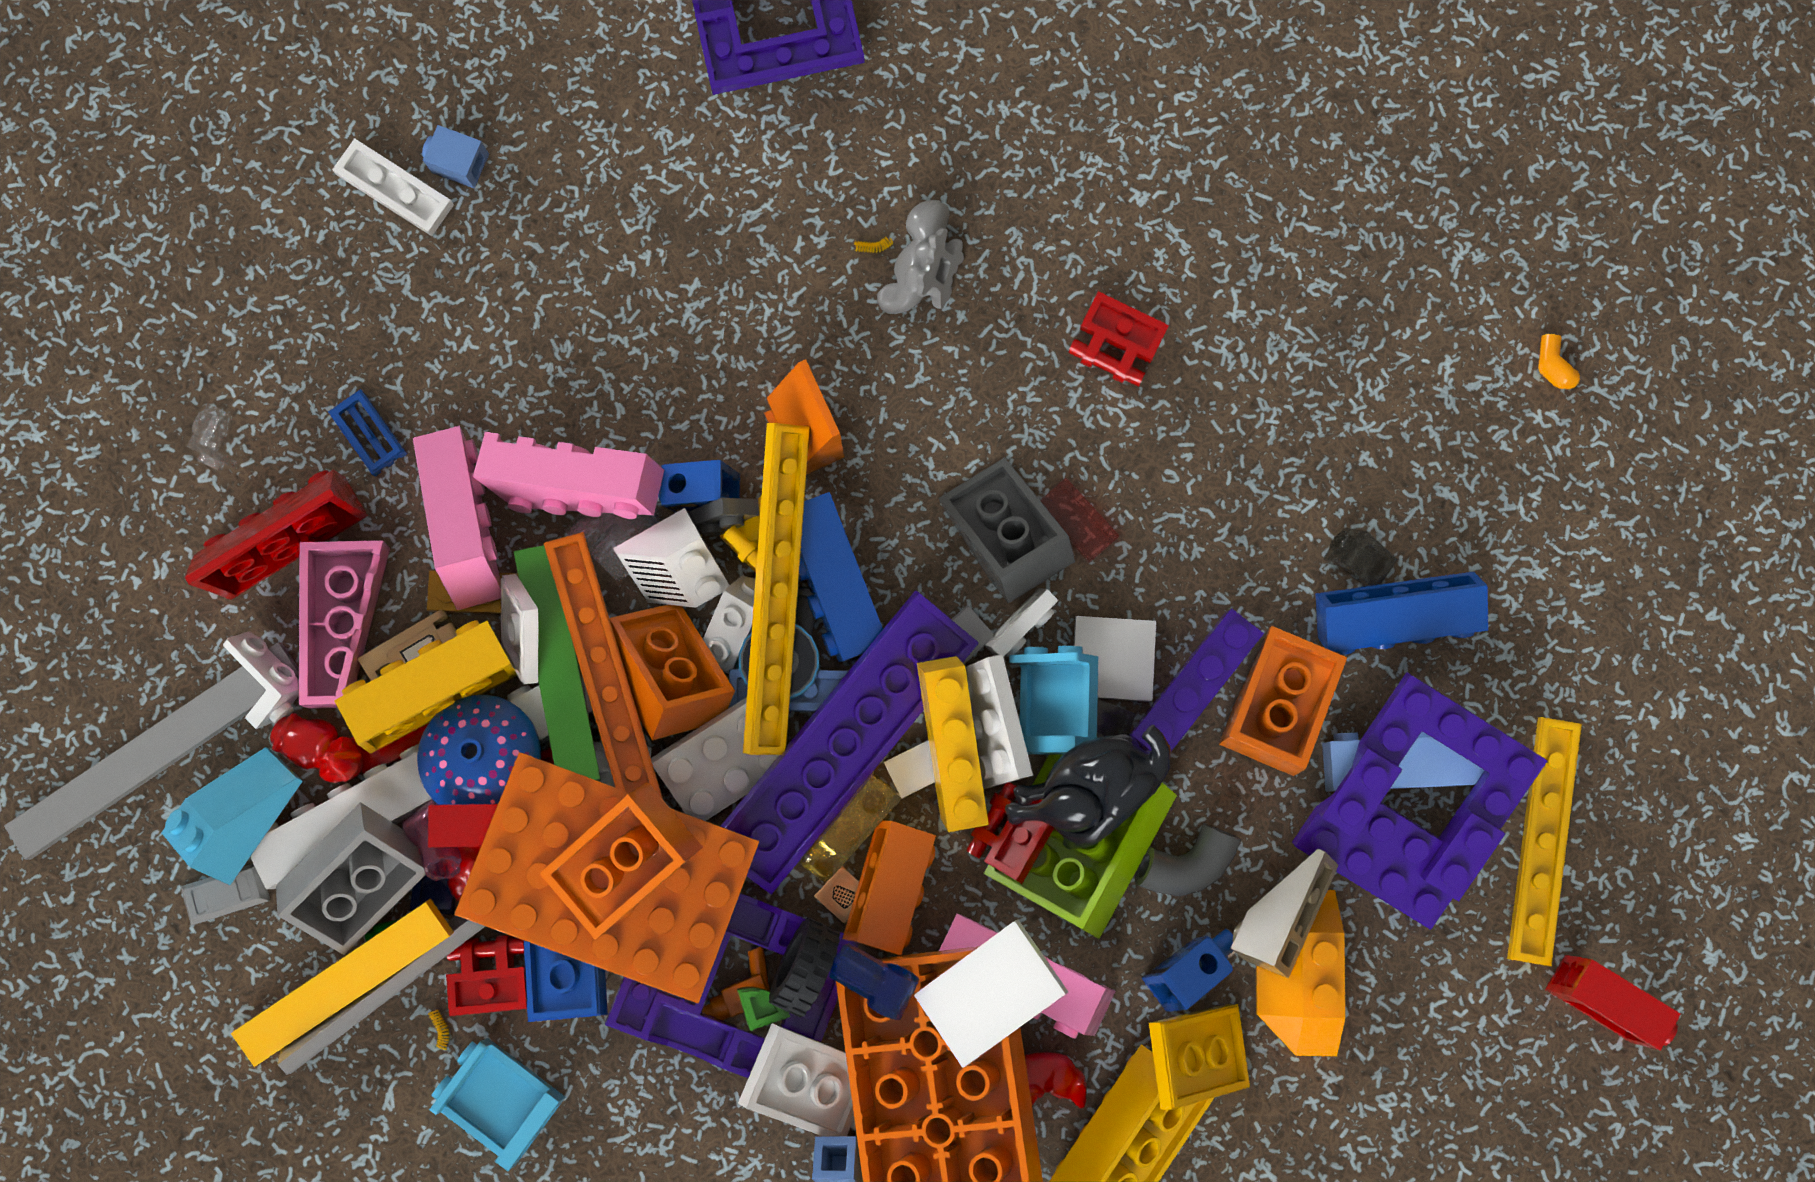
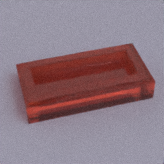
M1067 478L1040 500L1068 534L1073 547L1089 564L1119 538L1118 533Z

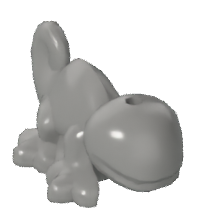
M928 200L921 202L907 216L906 229L914 240L901 251L896 259L894 274L897 283L885 285L877 294V304L882 311L888 314L907 312L918 305L923 297L928 295L932 299L933 306L939 309H943L946 301H949L952 293V276L957 272L958 265L964 260L962 253L963 242L959 239H953L945 246L948 232L946 227L950 212L948 206L941 201Z

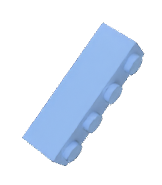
M1421 732L1399 764V767L1403 770L1390 789L1472 786L1477 783L1485 770L1426 733ZM1358 733L1333 734L1334 741L1322 743L1326 792L1336 791L1352 767L1360 742Z

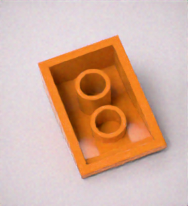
M807 360L800 361L767 397L770 410L764 412L768 423L810 427L807 475L844 458V452L838 427Z
M663 605L609 618L638 717L652 740L699 728L728 709L735 690L682 606Z
M1271 626L1232 708L1219 745L1292 776L1304 771L1307 768L1347 657Z
M646 782L626 795L539 874L596 940L702 849L703 846L653 787Z

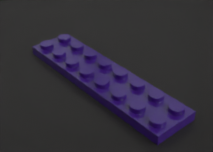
M914 591L786 746L785 752L776 758L720 826L759 841L747 877L771 895L923 712L917 663L957 656L964 662L979 644L977 640L918 591Z

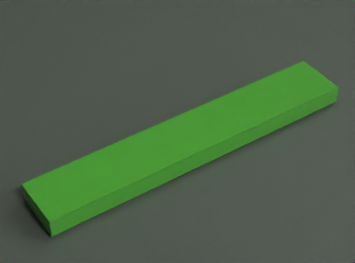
M543 545L514 551L518 577L538 608V682L554 765L596 781H601L577 656L545 547Z

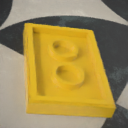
M1238 1004L1221 1005L1149 1023L1160 1110L1177 1109L1250 1087Z

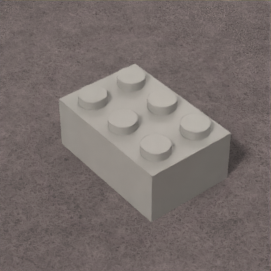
M360 802L276 886L277 916L345 955L429 872L425 845Z

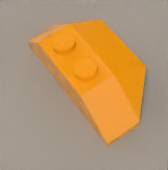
M1335 890L1327 891L1289 978L1256 965V1014L1296 1056H1337L1345 1023V938Z

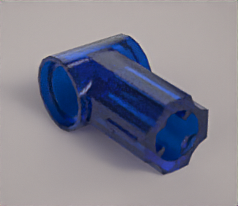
M850 943L844 944L834 958L829 975L833 980L868 999L866 1003L871 1009L894 1020H901L920 981L911 971L893 963H883Z

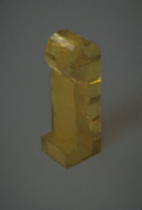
M872 772L805 853L800 861V865L823 883H826L902 799L899 793Z

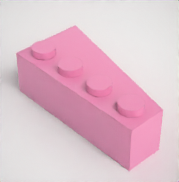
M485 432L473 477L507 502L509 509L516 512L531 513L532 509H541L551 514L565 515L566 511H578L591 517H600L602 513H614L623 518L635 519L637 515H654L664 469L644 453L595 447L594 453L591 454L582 447L564 442H558L557 448L551 449L547 446L536 444L534 438L518 436L517 443L514 444L502 441L498 433Z
M956 914L939 951L981 946L995 936L997 932L963 915ZM1044 956L1068 990V993L1041 1013L1056 1020L1053 1026L1054 1029L1076 1039L1078 1033L1095 1036L1116 991L1105 985H1099L1084 975L1061 964H1057ZM1041 1013L1036 1015L1034 1018L1038 1020Z

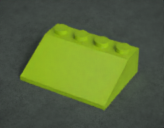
M1049 755L1033 785L1046 782L1052 767L1063 755ZM1161 783L1155 794L1118 828L1097 844L1085 849L1065 848L1062 844L1064 838L1054 828L1023 884L990 865L987 866L984 875L1100 939L1177 795L1164 783Z

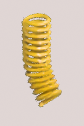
M886 236L885 239L882 238L881 241L879 240L874 243H865V241L854 242V245H856L855 251L860 252L861 250L863 252L864 249V253H874L875 246L876 253L878 252V247L881 253L880 244L882 251L884 249L887 250L889 246L893 245L892 239L890 238L889 241Z
M439 1010L429 1012V1018L433 1020L432 1023L437 1028L438 1039L436 1047L447 1050L444 1047H448L445 1044L449 1043L444 1041H449V1039L443 1038L450 1037L441 1035H449V1032L442 1033L449 1029H441L448 1025L442 1023L445 1020H443Z

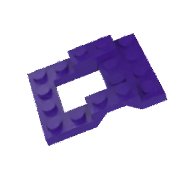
M692 0L713 95L865 63L852 0H810L817 29L742 45L732 0Z
M1406 672L1360 740L1352 767L1334 794L1314 808L1292 843L1296 848L1309 856L1317 849L1325 851L1339 865L1336 870L1337 873L1431 930L1451 900L1460 901L1506 834L1501 828L1548 760ZM1421 732L1426 733L1485 770L1439 837L1381 802L1403 769L1399 767V764Z
M740 893L699 1004L623 976L605 1025L646 1041L672 1047L703 1059L719 1068L749 1078L765 1037L702 1013L701 1010L731 935L784 955L796 930L805 921V918ZM840 932V942L836 957L817 999L812 1004L810 1010L806 1012V1015L798 1017L789 1013L790 1017L783 1019L781 1027L816 1041H822L838 999L834 967L852 962L858 947L857 943L842 939L844 933Z

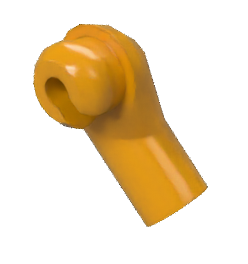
M1556 334L1542 335L1538 364L1540 374L1559 389L1570 390L1575 388L1579 383L1580 374L1560 356L1562 337Z

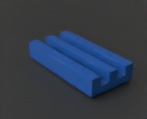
M361 389L328 411L373 476L376 477L385 467H390L394 464L395 460L403 458L408 454ZM358 402L362 404L393 448L391 452L387 453L354 406ZM345 411L349 412L381 459L374 462L341 415Z

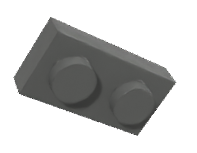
M720 498L687 513L696 528L700 530L702 536H717L724 534V529H730L734 525L736 528L743 527L745 520L758 516L759 504L758 499Z

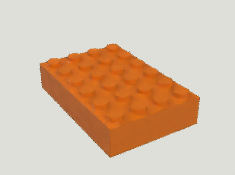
M519 752L454 915L699 1004L759 841L671 809L703 848L595 940L539 873L629 793Z
M980 946L853 961L834 967L863 1182H1043L1021 1027L962 1068L914 996V994Z

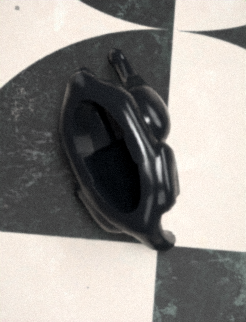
M1151 725L1142 735V738L1151 747V750L1148 751L1140 748L1138 742L1127 734L1085 740L1063 754L1052 767L1046 782L1032 786L1019 785L1014 788L1016 802L1005 806L1008 821L1012 825H1019L1023 821H1041L1049 824L1064 838L1062 844L1067 849H1085L1093 846L1118 828L1155 794L1170 770V745L1164 734L1155 725ZM1043 799V800H1042L1041 802H1039L1038 804H1032V805H1030V804H1031L1032 802H1034V801Z

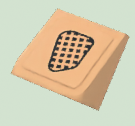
M841 866L814 897L839 920L845 923L849 918L859 881L844 866Z

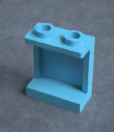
M1058 646V653H1048V648L1025 647L1024 654L1009 655V663L1020 665L1019 721L1028 755H1063L1083 741L1097 738L1098 656L1083 654V647Z
M489 1038L480 1041L478 1045L472 1041L458 1058L457 1062L462 1066L454 1077L450 1078L447 1075L432 1093V1097L436 1101L429 1110L435 1115L439 1113L444 1114L495 1153L498 1156L495 1162L506 1171H509L517 1165L566 1097Z

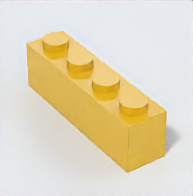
M957 656L917 663L940 819L948 832L989 825L965 665Z

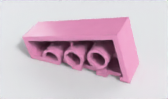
M460 426L414 437L413 443L436 572L457 610L501 599V579L496 562L498 555L488 528L492 524L488 508L482 502L481 495L485 494V487L473 477L475 471L474 463H477L478 459L474 440H466Z
M384 541L300 542L299 705L305 708H338L334 700L343 696L341 691L345 687L357 681L361 665L357 658L362 656L365 650L390 547Z

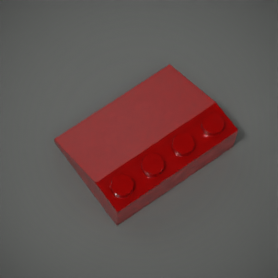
M334 469L330 472L328 470L321 471L313 475L307 481L308 485L296 493L294 491L287 492L273 501L274 506L263 513L257 512L244 517L238 523L239 527L227 535L218 534L208 539L203 545L204 549L194 554L184 578L191 586L232 600L299 559L300 542H326L366 518L368 514L345 476Z

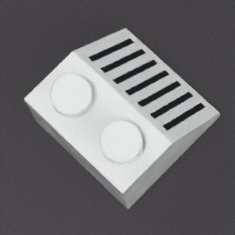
M685 508L613 548L648 603L696 608L723 593L730 586Z

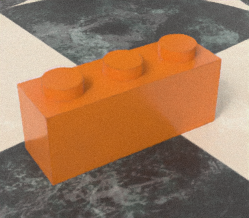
M877 820L842 939L902 956L903 949L908 946L912 937L913 929L910 924L914 910L923 899L924 886L922 883L925 872L931 866L935 857V846L933 844L936 835L894 821Z

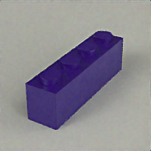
M1231 608L1224 613L1129 735L1138 742L1140 748L1145 751L1151 750L1150 745L1142 738V735L1151 725H1155L1164 734L1172 751L1264 633Z

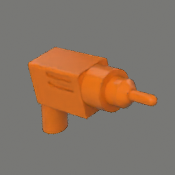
M759 946L748 951L751 976L723 988L722 994L711 998L710 1004L703 1007L702 1013L725 1020L744 1012L737 992L738 988L759 987L770 992L763 947Z

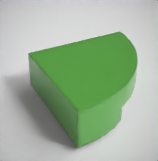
M741 987L737 989L750 1031L790 1017L789 1012L769 1003V991L759 987Z

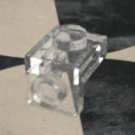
M207 404L204 412L199 413L194 420L192 426L193 435L187 447L200 454L197 459L198 462L220 471L224 464L236 469L239 462L219 452L235 418L222 409Z

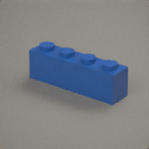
M827 492L804 501L799 580H807L812 595L807 596V601L814 618H822L827 631L822 634V639L829 656L836 655L838 662L863 654L883 628L831 494Z
M1475 572L1315 594L1318 639L1324 648L1340 655L1351 654L1360 648L1388 649L1395 646V643L1412 641L1424 644L1430 643L1438 637L1467 638L1473 636L1474 632L1488 631V587Z

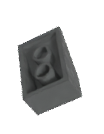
M1005 457L938 498L983 571L1007 603L1012 602L1075 562L1068 534Z

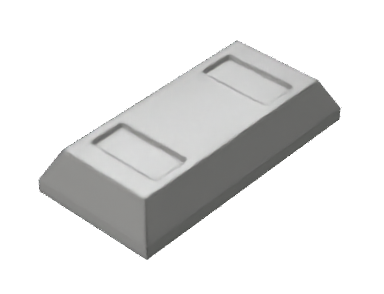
M254 864L243 866L231 885L209 877L180 886L191 926L271 901L268 889L266 890Z

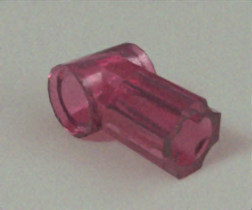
M431 799L403 822V829L409 840L419 849L425 875L434 881L445 878L451 879L461 871L460 863L462 859L458 847L428 848V805H438Z

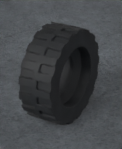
M807 917L800 924V927L796 930L787 946L774 976L769 994L770 1004L798 1017L806 1015V1012L810 1010L812 1004L817 999L833 965L840 942V932L810 917Z

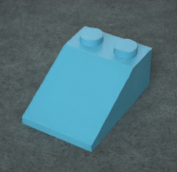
M265 747L185 798L180 807L169 815L165 828L161 833L190 868L231 885L303 781L272 750Z

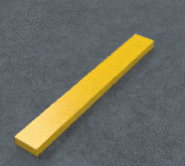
M767 423L743 744V753L749 755H782L786 749L810 430L808 426Z

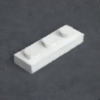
M355 138L332 169L337 176L433 236L454 206L450 199Z

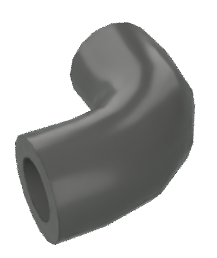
M1203 823L1195 844L1185 854L1175 856L1149 847L1136 871L1135 883L1137 886L1147 890L1173 896H1184L1201 892L1222 877L1234 859L1241 839L1222 829Z

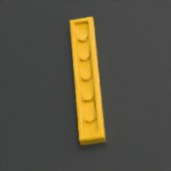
M1544 717L1538 718L1534 752L1544 757L1548 762L1536 777L1528 792L1507 959L1552 966L1582 726L1580 723Z
M430 898L238 1027L231 1035L255 1067L450 937L454 931Z

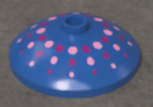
M472 695L458 699L453 705L437 713L423 732L417 755L418 772L421 782L429 796L438 805L498 804L518 753L521 752L541 760V744L538 732L526 713L503 698L492 695ZM471 745H476L477 754L473 758L467 759V748Z

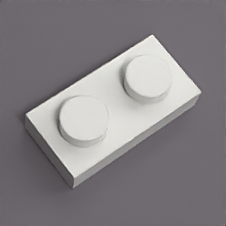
M1038 588L994 633L995 637L985 647L994 656L1002 654L1003 657L1006 654L1008 656L1014 655L1026 642L1023 636L1033 626L1040 628L1052 617L1054 611L1051 608L1057 603L1058 599L1048 589Z

